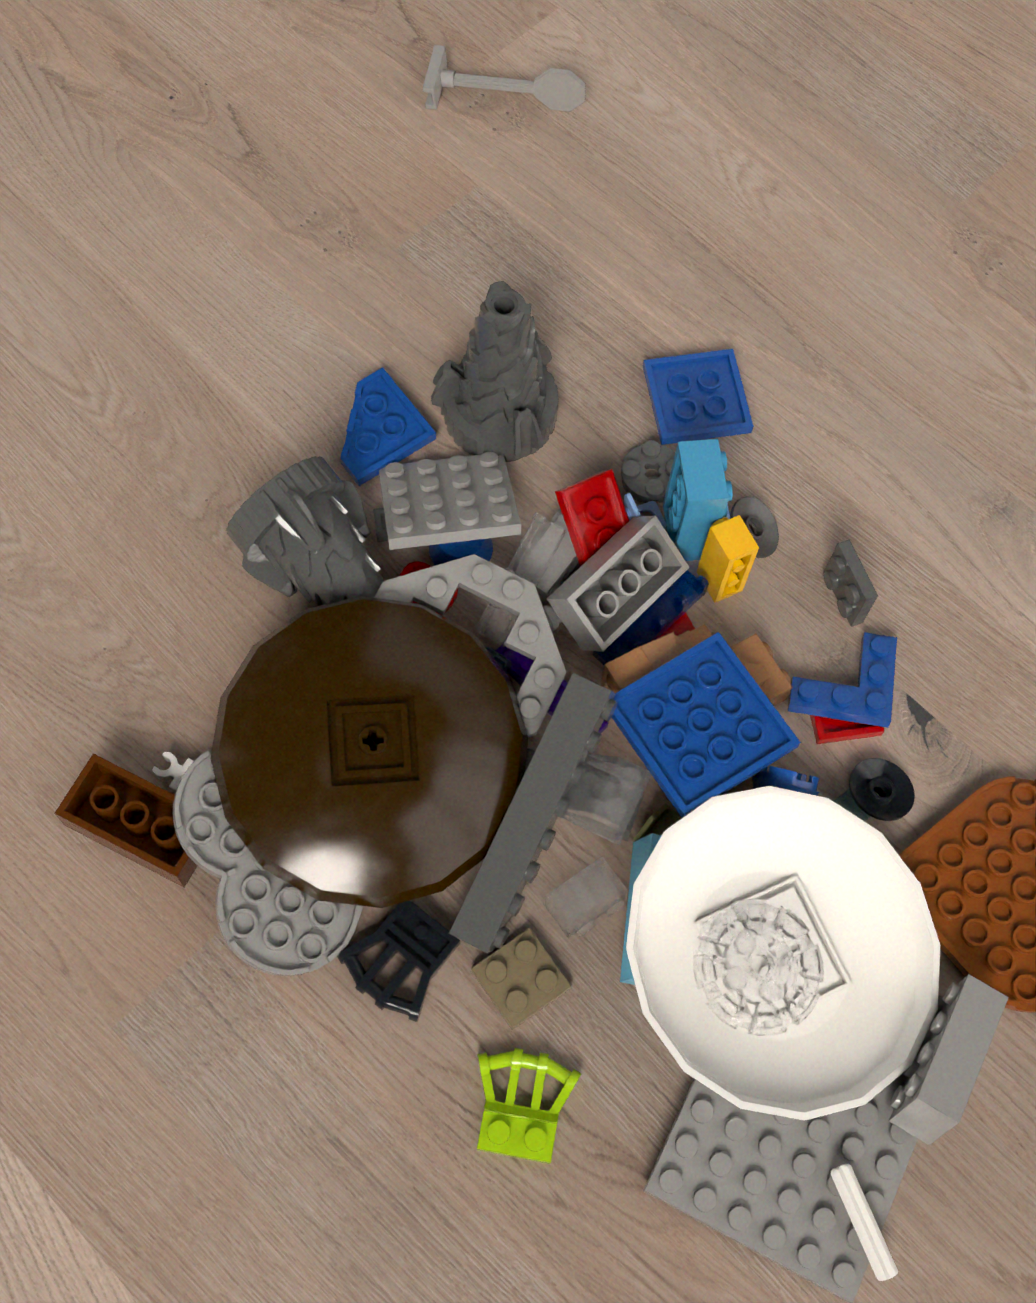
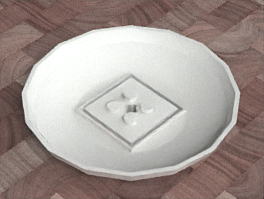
M773 786L711 797L663 832L634 882L626 951L642 1013L685 1073L740 1109L805 1121L866 1105L912 1065L938 1010L941 945L920 882L882 832L829 798ZM767 945L771 949H778L780 955L776 957V962L774 959L767 960L765 953L769 951Z

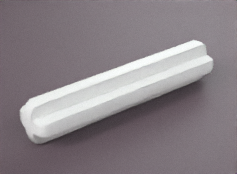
M843 1164L832 1169V1179L876 1278L879 1281L893 1278L898 1274V1269L850 1164Z

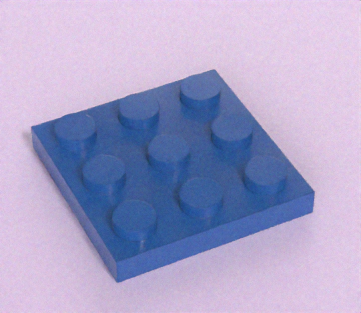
M733 349L644 360L643 370L661 445L752 433L754 426Z

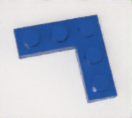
M864 632L861 642L858 687L793 676L788 711L889 728L892 717L897 637Z

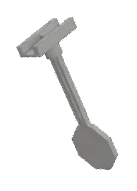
M434 45L423 84V92L428 93L425 107L426 109L435 110L438 107L442 88H455V86L532 93L549 109L568 112L577 108L586 100V83L570 70L549 68L537 76L534 81L456 73V70H447L446 48L440 45Z

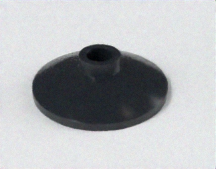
M869 758L858 763L850 774L849 790L857 806L867 815L882 821H895L903 818L912 809L915 799L913 785L907 774L894 763L880 758Z

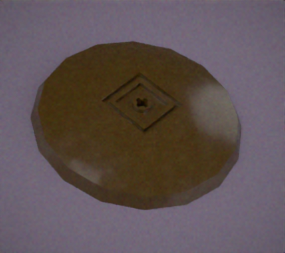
M359 596L302 610L252 646L220 697L210 759L225 819L264 870L318 901L384 908L442 892L485 858L523 779L528 736L512 681L475 634L422 604ZM371 732L376 733L378 739H383V743L378 744L375 751H371L369 745L362 742V740L368 739Z

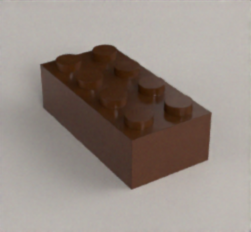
M93 753L54 813L63 825L184 888L198 866L184 851L175 832L173 822L175 795Z

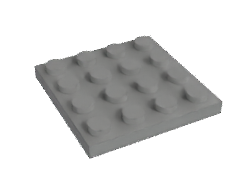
M485 452L481 455H456L446 459H423L418 462L402 464L394 462L379 470L389 550L521 535V522L503 454L498 456L494 452Z

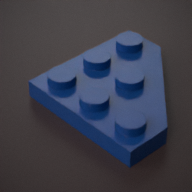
M383 367L357 382L354 404L346 430V440L340 457L341 465L356 484L361 486L379 475V470L386 467V465L400 462L436 439L435 430Z

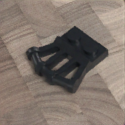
M406 901L396 906L376 932L344 949L337 958L341 964H345L356 983L355 989L361 994L366 992L376 1000L375 1005L381 1010L386 1008L408 1015L409 1020L418 1022L431 979L460 945V940L449 934L447 929L412 901ZM384 941L388 946L366 972L358 956ZM399 953L407 962L384 989L375 979L395 954ZM416 968L422 972L413 1001L394 996Z

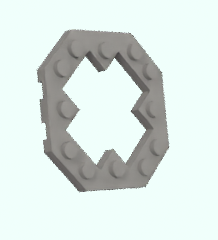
M475 554L383 581L374 598L410 603L415 601L444 615L457 588L460 587L518 616L504 646L534 660L516 698L527 736L536 735L567 672L535 584Z

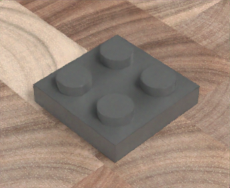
M846 540L837 543L824 570L823 577L827 588L833 590L838 600L837 606L841 616L847 618L850 626L853 627L864 622L878 594L851 541Z

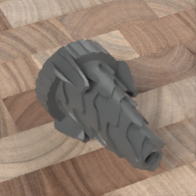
M498 281L490 285L486 300L480 305L479 316L475 317L474 328L469 332L466 354L463 356L461 363L456 364L448 360L438 369L433 379L436 387L431 395L432 405L441 408V415H444V422L447 425L449 435L454 438V442L461 446L465 452L470 455L494 452L498 456L503 454L505 462H512L536 453L549 440V435L553 433L555 422L557 421L559 398L558 388L554 383L555 379L547 371L546 367L551 361L552 355L538 332L535 331L534 317L531 316V303L526 304L524 298L504 281Z
M321 456L304 459L274 476L240 506L226 528L228 536L243 553L242 567L245 571L287 597L294 595L298 589L309 603L314 600L318 606L359 596L375 597L382 582L385 581L378 572L381 569L380 565L362 544L371 534L355 485L351 481L341 480Z

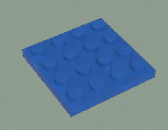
M719 632L615 693L614 701L617 702V706L612 719L681 818L711 797L723 795L798 748L801 743Z

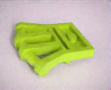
M520 1048L487 1056L486 1052L477 1054L485 1095V1106L477 1150L550 1164L559 1112L582 1073L575 1069L573 1071L568 1070L549 1058L547 1053L540 1052L539 1056L523 1053L524 1049ZM511 1066L505 1103L495 1101L490 1071ZM520 1068L536 1070L530 1107L514 1105ZM546 1073L564 1084L549 1111L540 1109Z

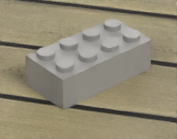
M656 515L633 517L547 598V601L582 650L603 652L690 567Z
M969 974L958 984L952 982L944 997L938 995V1010L912 1065L903 1072L907 1076L905 1084L897 1088L890 1101V1106L894 1107L889 1119L891 1123L928 1145L959 1124L1009 997Z

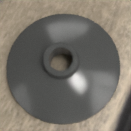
M743 497L737 500L731 509L730 519L738 515L741 516L759 546L756 558H766L772 555L777 548L779 540L778 527L773 514L763 502L754 497Z

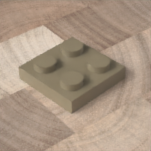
M530 928L471 968V972L511 1030H514L571 989L569 982Z

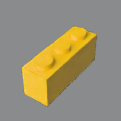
M740 515L731 519L727 517L721 518L711 525L696 572L714 603L743 591L759 550V546Z

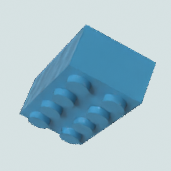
M718 439L681 441L677 444L662 507L666 531L685 561L700 560L711 525L727 516V503L732 501L731 481H726L724 473L727 470V456L725 451H720Z

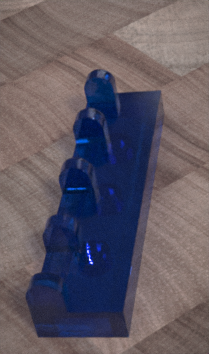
M686 570L603 652L593 651L592 655L605 666L606 663L629 651L656 640L706 594L709 585L708 581L701 575L696 578L691 572Z

